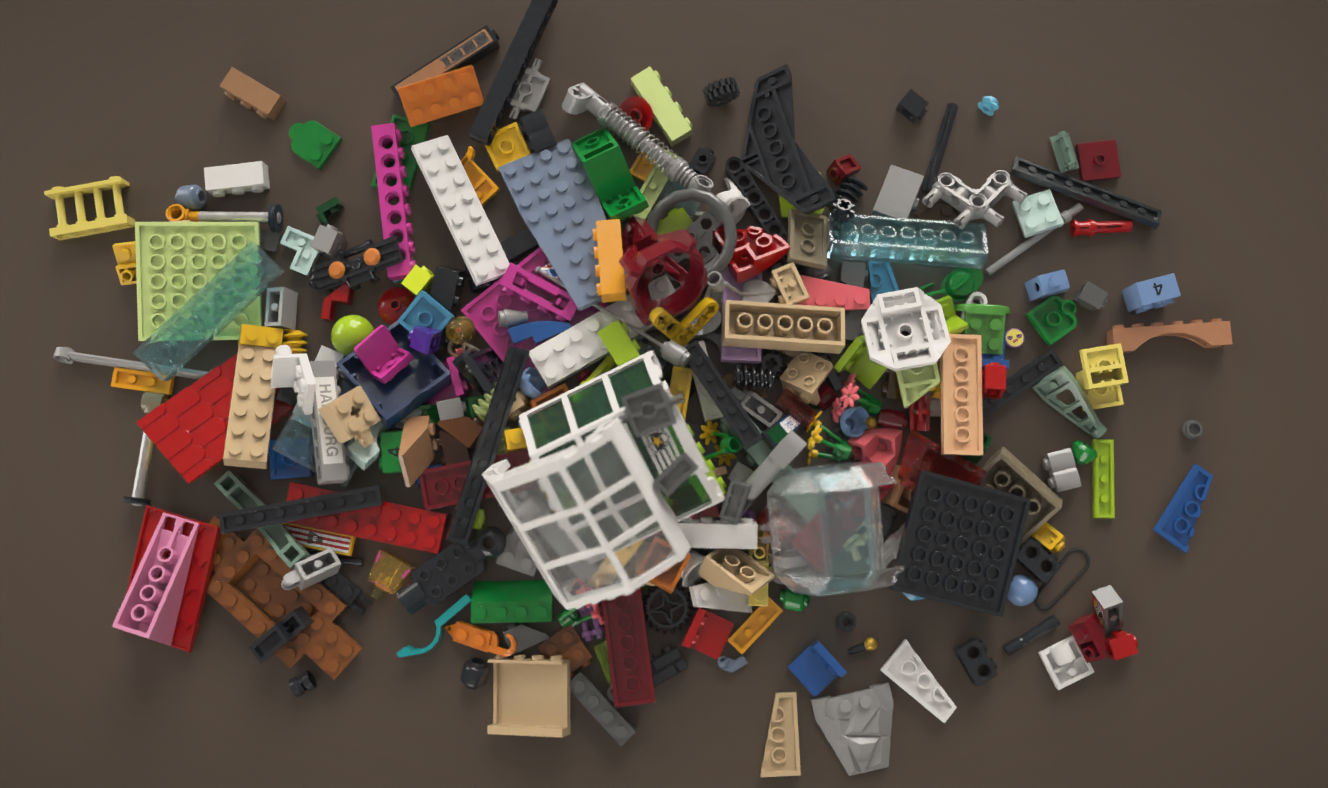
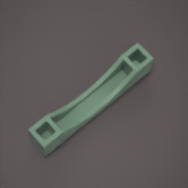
M228 470L214 483L239 510L265 505L242 478L231 470ZM283 523L258 528L289 568L293 569L295 563L312 556Z

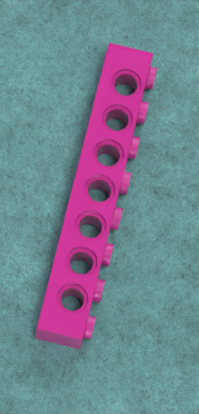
M395 123L371 126L383 239L392 236H403V241L399 243L402 255H406L404 262L387 268V275L391 281L404 280L417 263L416 260H413L415 244L411 241L410 235L413 234V226L411 222L409 223L408 217L411 215L410 204H407L406 199L409 196V190L404 181V178H407V172L402 163V159H405L403 147L401 148L400 146L403 136L401 129H398ZM388 143H393L391 148L385 149ZM395 161V164H394L393 167H391V168H388V167H387V165H388L389 162ZM392 180H397L396 185L389 186ZM399 198L398 204L391 205L393 199ZM401 217L400 223L393 224L395 218Z

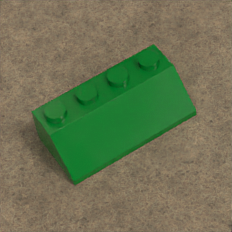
M545 580L474 581L471 599V623L554 621V595Z

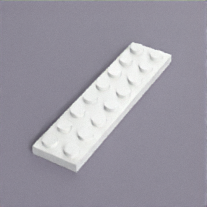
M445 135L412 145L411 150L475 285L478 286L503 277L510 263L449 136Z

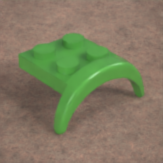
M955 304V311H964V321L969 326V328L963 330V334L981 335L982 354L1003 355L1005 315L1010 314V308L990 304Z

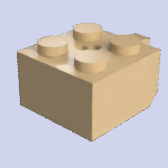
M361 385L318 409L336 440L340 443H344L354 437L363 448H366L375 442L370 427L381 421V418Z

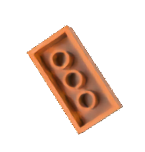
M472 65L397 87L410 127L481 106L484 102Z

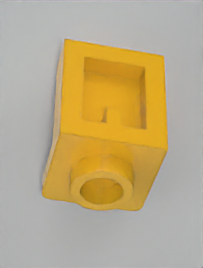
M1047 522L1032 534V538L1040 541L1043 547L1053 554L1055 552L1059 553L1065 546L1064 535Z

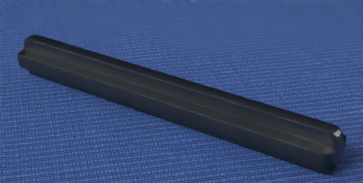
M955 103L947 104L921 188L924 193H929L936 182L958 110V106Z

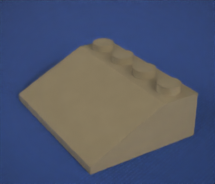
M1004 446L969 481L972 484L1031 499L1021 544L1062 508L1063 499Z

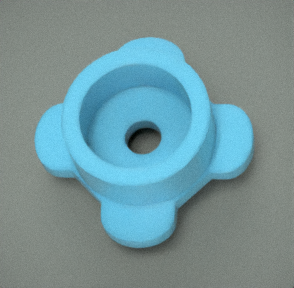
M984 96L982 102L978 103V107L987 115L993 116L994 111L999 109V103L993 96Z

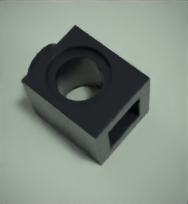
M910 89L899 102L896 110L914 123L917 118L921 120L928 112L926 107L929 102Z

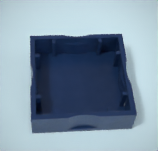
M398 320L387 327L398 346L410 352L414 359L405 368L401 369L392 380L384 384L372 378L355 351L336 363L339 375L352 389L361 385L380 416L381 422L388 430L452 383L451 373L433 353L423 354L410 347L411 341L408 340L410 331L402 326Z

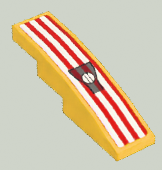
M283 523L304 547L322 551L332 547L337 554L352 556L356 539L354 536Z

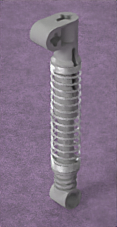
M585 83L577 84L568 89L562 103V108L566 112L576 115L588 110L597 117V121L602 126L608 127V131L613 130V135L618 134V139L622 138V142L627 141V146L631 145V149H636V153L641 152L640 156H645V160H650V164L655 163L654 168L660 166L659 172L664 171V176L667 175L670 181L680 183L685 189L696 188L708 192L711 191L714 183L710 178L694 172L686 160L678 157V154L673 153L672 149L669 150V147L664 146V143L660 142L654 135H650V132L641 127V124H636V120H632V117L627 116V113L619 109L616 104L607 102Z

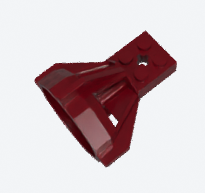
M632 215L621 235L623 256L620 258L619 263L626 272L625 283L632 305L635 308V313L643 325L649 326L651 324L649 315L654 308L662 307L672 316H676L694 307L709 279L703 256L695 247L697 242L687 230L680 229L657 235L645 219ZM687 253L690 259L689 272L667 254ZM666 271L682 285L677 291L665 298L651 300L648 285L653 276H659ZM661 316L658 317V319L664 320L663 317H661Z

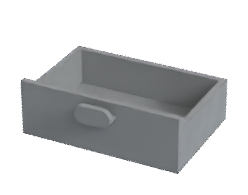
M891 165L872 214L899 223L905 227L911 209L916 210L920 200L916 197L924 176Z

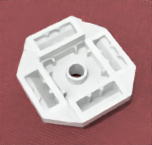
M918 287L878 294L861 320L870 360L893 371L936 364L951 343L941 304L924 294ZM907 331L910 335L903 336L900 332Z

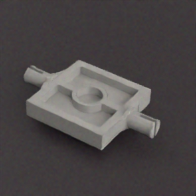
M535 58L532 67L527 68L510 103L513 106L509 115L511 119L517 120L520 110L530 113L539 110L551 83V78L538 72L542 63L540 59Z

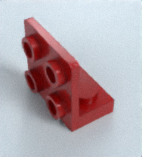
M698 607L681 643L687 648L691 647L718 660L734 623Z

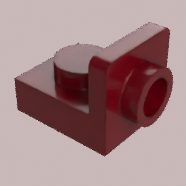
M848 154L835 159L826 172L836 185H840L846 177L857 174L861 167L853 156Z

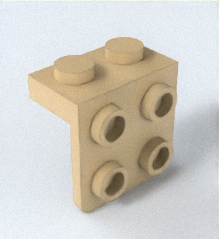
M799 351L780 377L783 391L789 396L794 395L800 398L806 404L811 403L817 406L820 402L817 389L833 369V364L810 352Z
M517 390L515 396L517 400L513 402L508 421H517L519 415L529 409L527 406L529 400L521 390Z

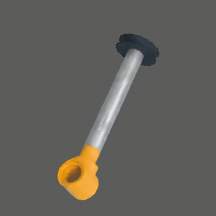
M273 203L270 204L268 212L193 211L190 208H184L180 204H173L166 210V217L169 221L259 222L260 224H269L272 232L276 230L281 232L284 221L283 210L279 203L276 206Z

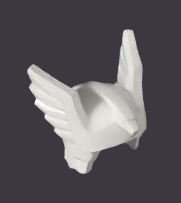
M725 178L729 191L718 193L716 196L726 203L735 222L738 223L744 216L747 207L751 204L747 198L742 196L731 179ZM695 211L697 216H701L704 213L702 211Z

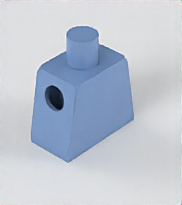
M1064 269L1037 276L1024 283L1030 302L1061 294L1070 289ZM1036 284L1039 285V292L1036 289Z

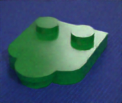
M314 120L308 121L305 124H293L289 130V135L293 140L291 143L292 150L320 171L342 142L341 137Z
M1052 296L1029 311L1025 316L1047 346H1050L1076 327L1077 318L1075 314L1077 306L1071 300H1063L1059 296Z

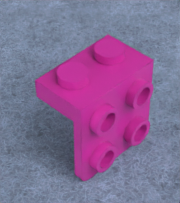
M384 325L376 328L354 348L356 355L371 377L384 384L392 380L401 369L405 368L414 359L410 352L398 346Z
M455 356L446 358L447 362L442 363L451 373L452 383L428 400L429 404H436L438 401L460 397V399L468 397V383L466 379H463L462 373L452 363L456 359Z

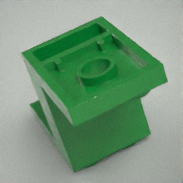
M605 127L572 142V147L584 166L599 202L611 220L620 219V222H622L628 216L641 213L645 208L649 207L647 200L635 185L620 146Z

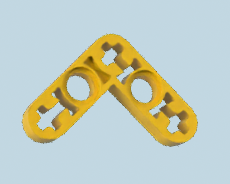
M706 297L681 322L677 321L664 308L657 307L650 312L649 320L669 339L684 346L718 312L719 305L712 297ZM659 316L664 318L662 322L658 319ZM698 318L697 323L691 325L692 321ZM674 323L670 330H666L670 324Z

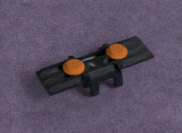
M392 236L376 243L369 239L366 240V243L348 250H339L338 256H335L334 259L312 266L311 269L318 293L345 283L351 289L358 290L361 289L360 283L365 281H371L372 283L380 282V278L375 275V272L404 261L397 236ZM365 252L363 256L348 261L349 257Z

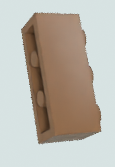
M231 67L220 84V87L225 91V96L233 101L235 98L240 100V104L248 110L251 108L257 111L256 114L265 120L268 117L274 121L286 103L281 95Z

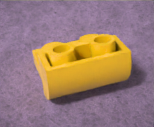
M135 241L114 244L112 247L118 263L115 268L120 284H137Z

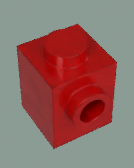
M1118 630L1112 632V636L1105 638V649L1110 659L1119 660L1139 653L1137 649L1138 641L1132 633Z

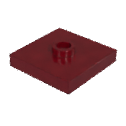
M1115 139L1075 145L1081 181L1091 182L1121 177Z

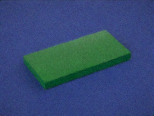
M393 114L390 123H395L398 129L402 131L403 140L400 141L401 148L403 147L405 159H402V163L407 172V178H404L405 185L408 186L410 196L419 166L411 148L412 145L427 141L431 125L423 123L410 127L406 117ZM388 143L385 149L391 148L393 143ZM395 161L389 162L388 165H387V167H388V168L393 167L394 164H395ZM375 170L371 187L378 189L377 175ZM392 180L389 186L396 185L397 180Z

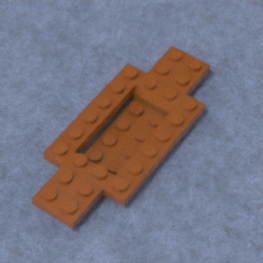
M214 516L208 524L220 528L219 517ZM258 528L246 540L242 539L236 532L221 534L220 530V539L213 565V570L216 574L209 580L206 592L258 639L273 627L275 623L243 595L235 585L277 623L294 609L303 606L314 622L276 652L275 655L287 666L293 668L306 654L332 679H337L363 649L362 646L335 623L339 615L347 608V605L321 582L303 590H300L299 586L291 590L283 589L281 586L283 577L293 569L289 568L279 557Z

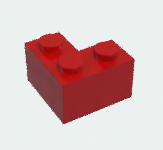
M991 362L985 365L982 370V398L1000 399L1006 390V365Z

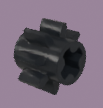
M838 199L837 204L833 203L831 205V217H834L835 221L839 223H848L849 218H854L855 211L853 210L855 205L848 199Z

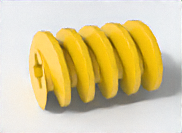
M283 329L288 334L283 335L282 339L287 342H283L282 345L289 346L292 354L307 352L301 345L307 344L306 341L302 340V337H306L308 334L300 330Z

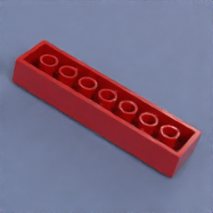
M290 482L286 501L337 493L339 491ZM383 501L384 505L287 523L439 554L443 551L451 514Z

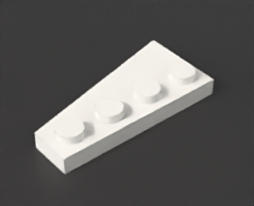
M904 639L880 671L945 723L957 707L924 665L917 653H915L909 642Z

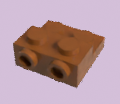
M571 625L567 628H562L537 646L545 659H550V656L561 655L563 659H570V678L575 675L573 672L578 667L584 669L592 663L590 659L593 657V654Z

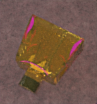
M380 549L368 577V581L375 584L370 595L381 600L385 592L390 594L396 593L416 568L385 549Z

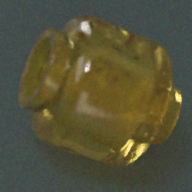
M459 316L448 322L446 335L453 343L463 344L474 337L475 325L469 317Z

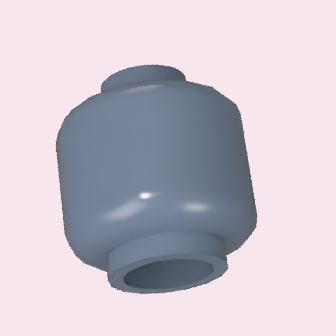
M185 185L178 188L175 201L184 208L200 210L206 203L207 196L205 191L198 185Z

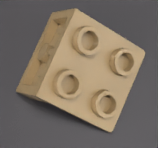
M794 262L771 271V278L769 280L770 285L776 291L777 303L796 305L810 298Z

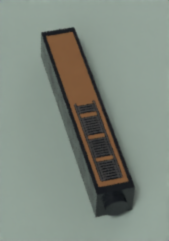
M486 25L390 88L402 104L397 87L474 65L500 48L498 43L500 38L494 29L490 30Z

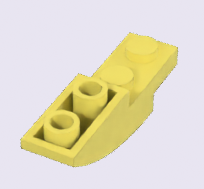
M758 524L757 549H748V555L768 569L770 524ZM768 583L752 596L748 595L747 606L768 607Z

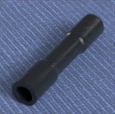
M1052 615L1033 629L1014 638L1002 647L1006 654L1011 656L1036 638L1060 626V622L1055 615Z

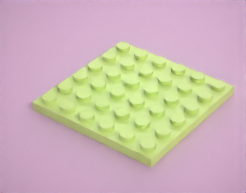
M135 222L138 341L239 340V331L242 324L262 326L259 222Z

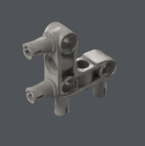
M1003 170L996 171L989 176L986 183L980 189H971L962 183V180L945 172L938 176L937 181L932 186V190L923 197L922 202L925 206L927 205V207L931 208L939 199H942L962 212L954 219L956 226L962 223L959 226L960 229H963L973 219L983 218L995 225V227H999L1005 217L993 210L992 207L1006 195L1021 204L1027 197V193L1016 187L1013 181L1010 180V175Z

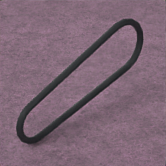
M1074 548L1066 553V555L1060 561V565H1062L1069 556V554H1071L1074 551H1080L1084 553V555L1087 558V564L1085 568L1074 578V580L1047 607H1041L1037 602L1038 596L1049 583V581L1046 584L1044 583L1042 587L1039 589L1037 597L1034 599L1035 605L1039 609H1050L1088 569L1090 565V558L1086 551L1080 548Z

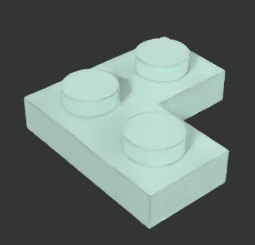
M288 226L280 244L297 251L290 269L310 277L311 267L315 266L320 255L310 246L314 236Z

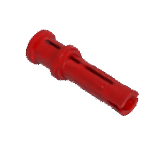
M1093 219L1080 222L1072 220L1070 223V234L1072 237H1077L1078 235L1092 237L1096 233L1131 232L1133 225L1131 220L1096 222ZM1105 226H1117L1115 228H1105Z

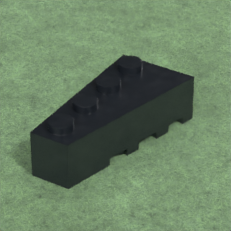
M445 265L435 268L430 296L454 315L449 323V330H447V325L442 330L439 343L440 349L447 348L448 343L453 338V334L450 332H452L453 324L455 325L456 312L460 304L466 278L465 270Z

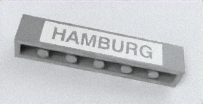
M334 360L310 361L316 383L311 424L318 485L343 483L350 475V469L346 465L345 457H347V446L336 440L318 410L341 396L340 386H337L338 367H335Z

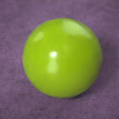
M344 316L332 328V344L339 353L348 356L361 341L374 331V328L362 316Z

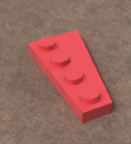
M800 275L810 298L796 305L845 308V311L868 310L870 307V290L867 288Z

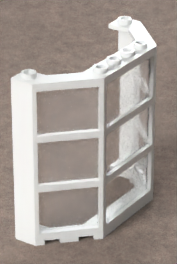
M619 418L602 423L591 435L586 437V441L576 447L573 445L564 451L509 471L506 470L511 465L505 459L492 464L482 473L551 592L566 610L572 608L579 609L590 603L594 605L604 599L612 600L623 594L625 596L630 595L657 575L684 560L691 548L658 487L653 483V478Z

